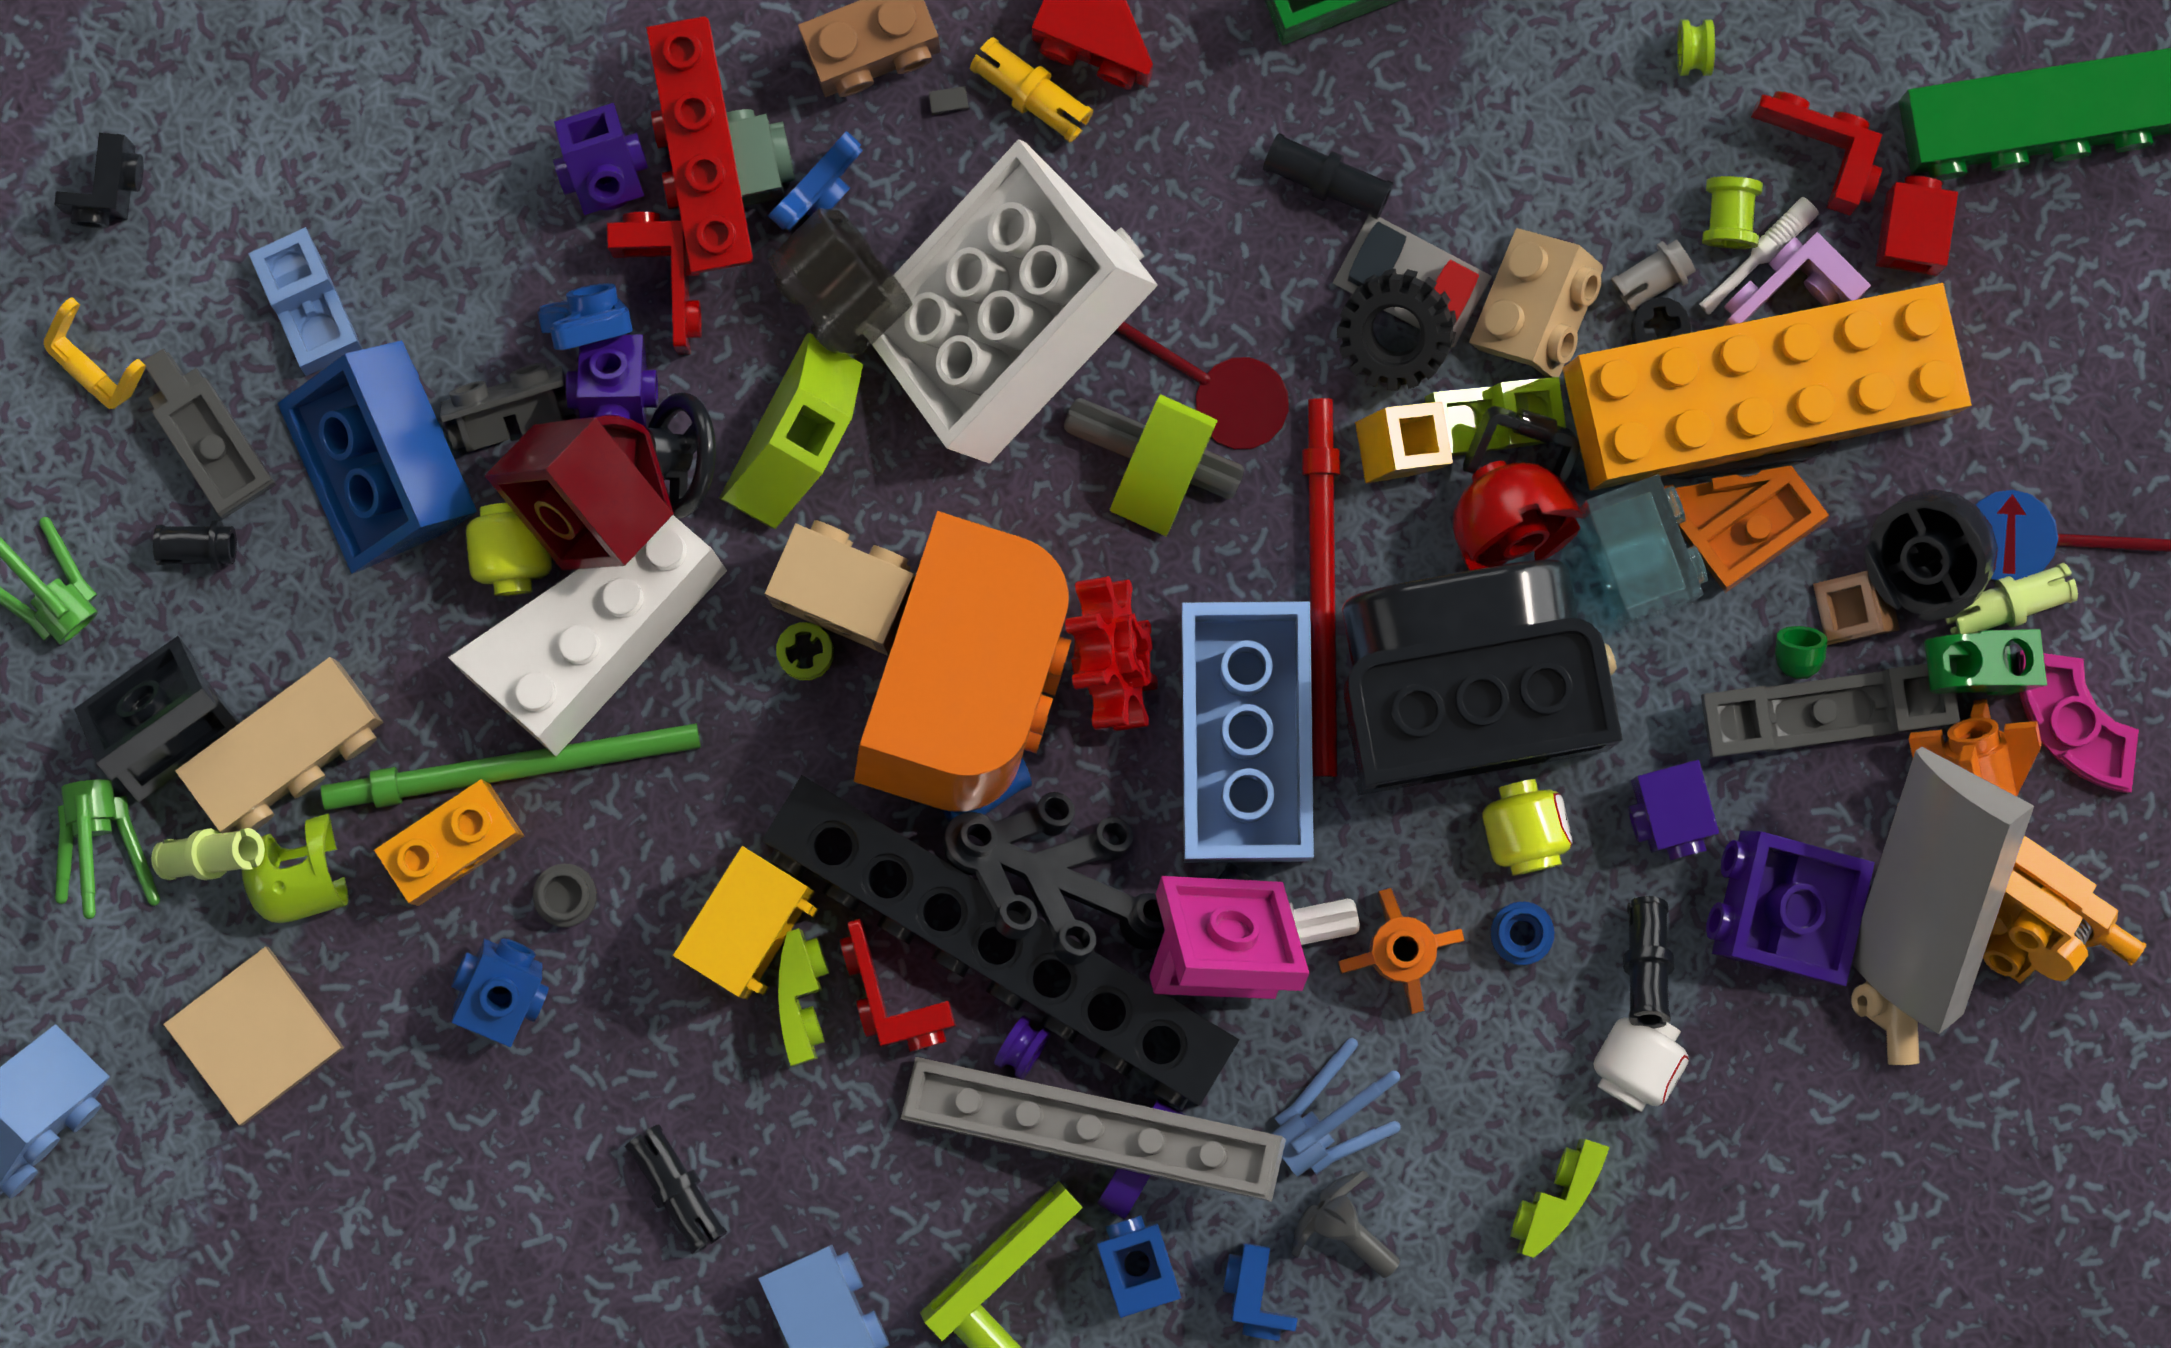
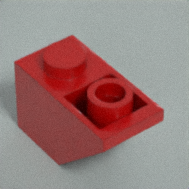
M1043 0L1032 26V40L1041 44L1039 49L1041 54L1053 61L1068 66H1073L1076 59L1099 68L1097 72L1099 78L1123 89L1130 90L1134 82L1148 88L1152 78L1153 63L1126 0Z

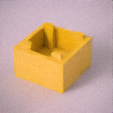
M741 846L673 956L740 998L748 1000L753 991L765 995L769 987L760 982V979L784 943L787 932L792 930L802 912L804 911L814 917L818 911L816 907L809 903L815 892L744 846Z

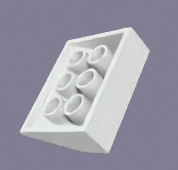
M1018 139L855 316L854 320L944 446L955 452L991 463L1158 285L1128 245L1026 142Z

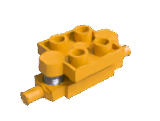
M2024 835L1983 959L1993 971L2004 976H2010L2018 983H2022L2035 970L2050 979L2066 981L2089 956L2087 947L2099 946L2101 944L2132 966L2143 953L2146 943L2141 942L2115 924L2118 910L2093 893L2097 886L2095 883Z

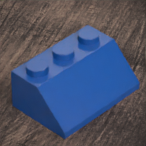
M402 340L345 353L277 403L351 574L441 536L477 513L468 486L459 471L445 439L443 429L437 421L419 380L418 372L412 364Z

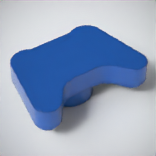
M846 131L796 187L774 208L768 217L782 230L787 229L788 231L792 230L805 215L818 224L850 190V187L840 177L861 154L863 150L860 146L862 144Z
M610 283L594 284L571 290L566 293L567 301L542 305L537 312L541 332L551 333L555 350L570 349L625 335L633 331L629 309L618 298L616 285Z

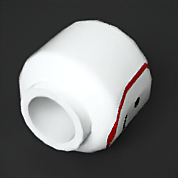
M1626 1017L1619 1019L1613 1026L1593 1063L1595 1071L1602 1077L1598 1087L1640 1112L1643 1111L1646 1104L1651 1106L1663 1105L1672 1093L1689 1061L1685 1049L1675 1042L1681 1031L1666 1022L1664 1027L1653 1029L1647 1026H1633L1629 1022V1018Z

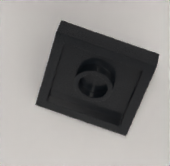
M179 636L169 641L74 709L96 764L111 781L118 777L138 803L176 777L178 774L175 770L240 723L238 718L202 675L193 654Z

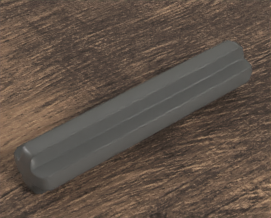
M1076 398L1065 419L1064 429L1072 435L1131 459L1146 424L1083 398ZM1205 449L1190 484L1226 499H1231L1240 486L1244 475V467L1237 462Z

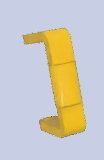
M71 297L58 309L44 338V347L48 354L90 394L94 395L105 407L115 409L132 396L146 365L140 359H136L126 368L118 385H116L103 370L66 338V334L80 307V304Z

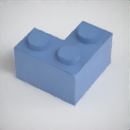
M56 1024L0 1067V1195L4 1192L10 1199L19 1194L37 1175L38 1170L33 1166L46 1157L60 1140L57 1136L58 1133L66 1127L75 1133L95 1116L102 1106L96 1100V1097L110 1078Z

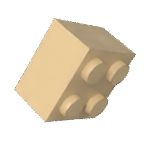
M814 520L811 529L795 523L765 592L772 606L889 656L915 579L914 573L909 572L911 567L907 565L908 559L876 545H873L869 554L852 547L853 542L848 540L849 534L818 520Z

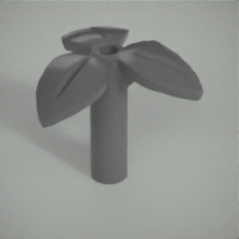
M1365 1170L1345 1175L1321 1190V1202L1317 1206H1309L1302 1214L1296 1226L1291 1251L1293 1256L1298 1258L1307 1239L1314 1232H1317L1326 1238L1342 1241L1382 1278L1390 1276L1396 1270L1400 1259L1359 1223L1355 1207L1346 1196L1356 1185L1370 1177Z

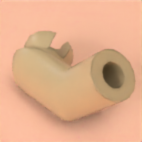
M1867 981L1856 987L1851 995L1852 1008L1860 1017L1867 1016L1886 1031L1888 1064H1919L1918 1021L1888 1001Z

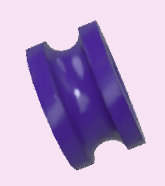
M1025 1015L1012 1028L994 1061V1064L1000 1068L1005 1065L1012 1066L1015 1070L1014 1077L1021 1080L1033 1068L1051 1036V1031L1046 1028L1040 1031L1034 1030L1030 1025L1031 1019Z

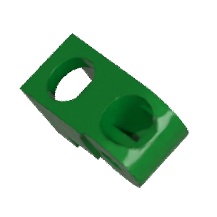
M2040 629L1978 631V633L1940 636L1924 641L1931 693L1987 692V695H2011L2047 686ZM2015 644L2022 648L2026 658L2025 669L2020 676L2014 675L2010 646Z

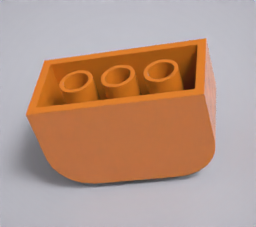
M937 511L859 745L854 782L938 809L954 812L972 811L982 808L997 800L1007 791L1016 777L1024 750L1037 754L1053 698L1042 694L1044 692L1056 695L1072 642L1071 639L1060 636L1069 602L1067 582L1057 561L1044 548L1025 538Z

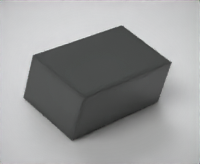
M966 86L929 92L932 115L969 110Z

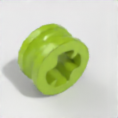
M1680 19L1677 33V67L1679 76H1688L1689 72L1693 69H1699L1703 76H1711L1715 60L1713 20L1704 19L1701 25L1692 26L1688 19Z
M799 622L789 626L780 635L776 644V656L780 666L789 676L798 680H814L821 677L830 668L834 659V647L829 635L820 626L810 622ZM802 634H810L812 644L819 639L823 646V653L813 656L814 666L808 669H800L798 659L791 664L787 657V650L797 647V636Z

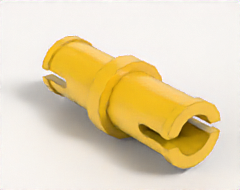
M995 37L988 39L980 49L999 62L1000 67H995L989 61L976 54L970 65V70L975 74H979L1012 98L1011 105L1022 114L1029 111L1064 136V139L1069 143L1075 140L1083 130L1065 118L1063 112L1066 111L1076 120L1087 125L1092 117L1093 109L1085 106L1050 80L1051 72L1044 67L1038 66L1034 69L1000 44L999 40Z

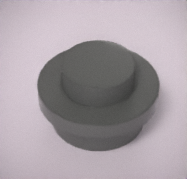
M557 864L546 869L538 877L533 889V902L538 914L548 923L558 927H572L585 921L593 912L597 902V889L592 877L584 869L573 864Z

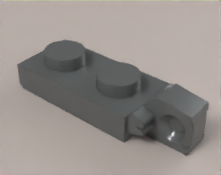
M164 348L142 361L160 389L159 392L148 398L154 407V410L151 412L221 518L225 519L277 485L210 381L203 377L197 368L184 375L171 354L166 352Z

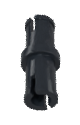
M1280 133L1276 135L1263 165V170L1266 172H1273L1312 189V197L1325 201L1327 197L1333 198L1372 215L1371 217L1377 220L1385 208L1394 182L1385 181L1343 163L1344 156L1331 151L1329 156L1290 140Z
M1641 896L1632 899L1631 903L1627 904V912L1629 914V950L1623 955V969L1630 976L1629 1022L1633 1026H1647L1656 1029L1666 1026V1022L1671 1021L1668 975L1674 970V954L1668 949L1667 913L1669 912L1668 902L1662 898Z
M658 1124L646 1130V1135L644 1136L656 1156L652 1154L641 1135L636 1136L624 1147L631 1153L655 1191V1194L651 1197L657 1208L665 1207L688 1243L689 1250L692 1254H695L705 1249L708 1243L696 1222L699 1223L711 1244L723 1237L727 1230L724 1226L722 1227L699 1191L697 1185L701 1180L694 1170L687 1172L663 1134L662 1127Z

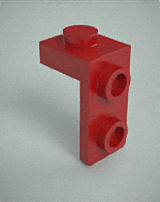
M1777 91L1774 92L1773 97L1761 95L1754 107L1751 118L1845 149L1826 208L1850 216L1858 207L1860 200L1867 203L1871 202L1882 173V167L1873 165V161L1883 134L1869 130L1870 123L1854 114L1834 112L1833 117L1810 110L1809 101L1791 93Z
M655 212L625 213L622 215L623 222L607 223L608 249L613 258L671 256L673 347L678 355L691 354L690 338H701L702 336L700 300H689V276H700V273H691L682 221H660V214Z
M860 919L847 922L851 936L841 938L840 944L849 976L861 973L867 998L856 1000L865 1036L878 1035L880 1046L882 1047L907 1040L910 1052L947 1042L944 1030L957 1027L949 1001L888 1017L863 922Z

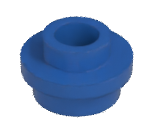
M1514 902L1505 906L1496 914L1491 924L1490 938L1495 951L1502 959L1515 965H1529L1541 960L1551 949L1554 941V926L1550 916L1540 906L1530 902ZM1518 921L1527 922L1534 932L1532 941L1526 946L1515 944L1510 937L1511 927Z

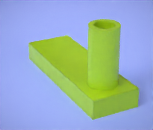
M1060 1181L1054 1184L920 1312L924 1323L941 1341L954 1332L968 1348H1022L981 1304L1083 1208L1081 1204Z

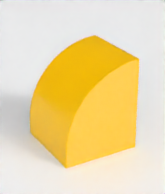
M1442 401L1386 407L1355 422L1365 483L1413 476L1453 464Z

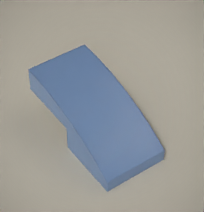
M306 227L248 253L269 303L278 315L299 367L306 376L329 366L345 353L363 349Z

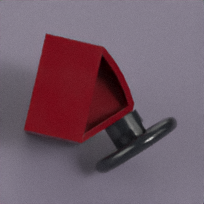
M685 392L674 393L659 404L648 428L631 419L610 415L533 425L486 473L485 477L562 570L625 566L672 515L677 519L687 517L696 511L704 501L715 469L716 440L714 428L708 410L696 396ZM684 411L691 419L692 424L684 434H673L668 426L678 412ZM697 451L694 476L687 490L688 471L692 464L693 454ZM664 480H670V492H668Z

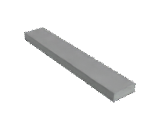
M915 1057L901 1115L902 1120L910 1123L1272 1202L1286 1142V1139L1279 1135Z

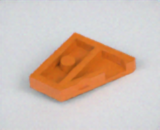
M1791 465L1761 470L1756 475L1745 477L1737 474L1712 478L1711 482L1684 487L1674 488V485L1661 486L1654 491L1653 496L1725 593L1826 523L1829 518L1827 511Z

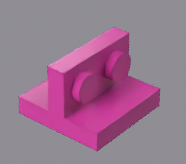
M1161 876L1155 895L1165 931L1149 975L1154 994L1276 999L1279 990L1303 991L1309 976V970L1283 882Z

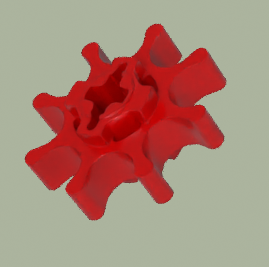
M1109 576L1077 581L1075 583V590L1081 604L1082 616L1066 618L1065 620L1066 631L1074 636L1075 641L1074 657L1071 659L1074 671L1072 675L1073 686L1075 689L1088 688L1089 694L1092 695V725L1095 730L1113 727L1115 731L1146 727L1149 725V716L1144 706L1142 691L1157 689L1158 678L1150 671V652L1153 649L1150 636L1152 631L1149 620L1137 621L1135 613L1132 614V583L1129 579L1112 582Z

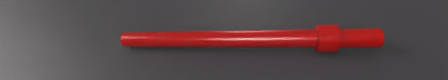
M1314 398L1308 399V448L1302 450V475L1309 476L1313 777H1337L1334 476L1340 475V449L1334 448L1333 399Z

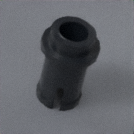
M213 520L210 526L156 525L153 555L157 565L210 564L213 570H222L224 564H234L237 553L236 531L233 526H224L221 520Z

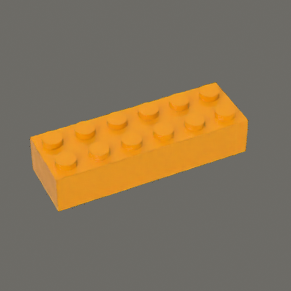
M1943 283L1581 354L1562 368L1590 491L1766 454L1784 452L1794 448L1813 446L1822 442L1838 441L1945 419L1972 406Z

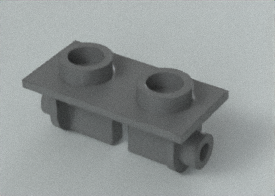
M535 363L513 371L510 374L511 381L487 388L484 381H476L450 391L451 399L441 402L440 417L442 423L453 419L457 421V423L447 426L453 449L466 447L467 452H472L476 449L509 440L510 434L504 417L509 415H516L523 436L533 425L563 421L564 417L575 414L574 409H568L566 390L558 393L555 388L564 386L562 366L547 370L545 363Z

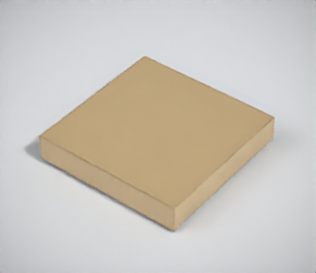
M269 947L262 948L163 1024L239 1126L246 1124L344 1049V1046Z

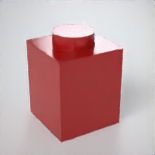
M1907 176L1904 183L1895 182L1886 193L1875 266L1938 276L1948 264L1958 192L1942 189V181L1924 176Z

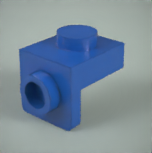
M1243 1242L1241 1256L1228 1255L1223 1292L1234 1294L1231 1320L1244 1323L1242 1335L1280 1341L1282 1329L1296 1331L1298 1318L1296 1316L1260 1310L1270 1248L1268 1246Z

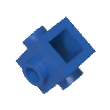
M484 938L476 956L466 952L451 984V988L460 991L453 1005L452 1023L511 1048L524 1018L532 1022L536 1020L549 990L548 986L541 984L543 963L534 960L535 952L521 943L504 938L500 940L499 944ZM496 986H502V987H505V988H504V989H498V988H495V987H496Z

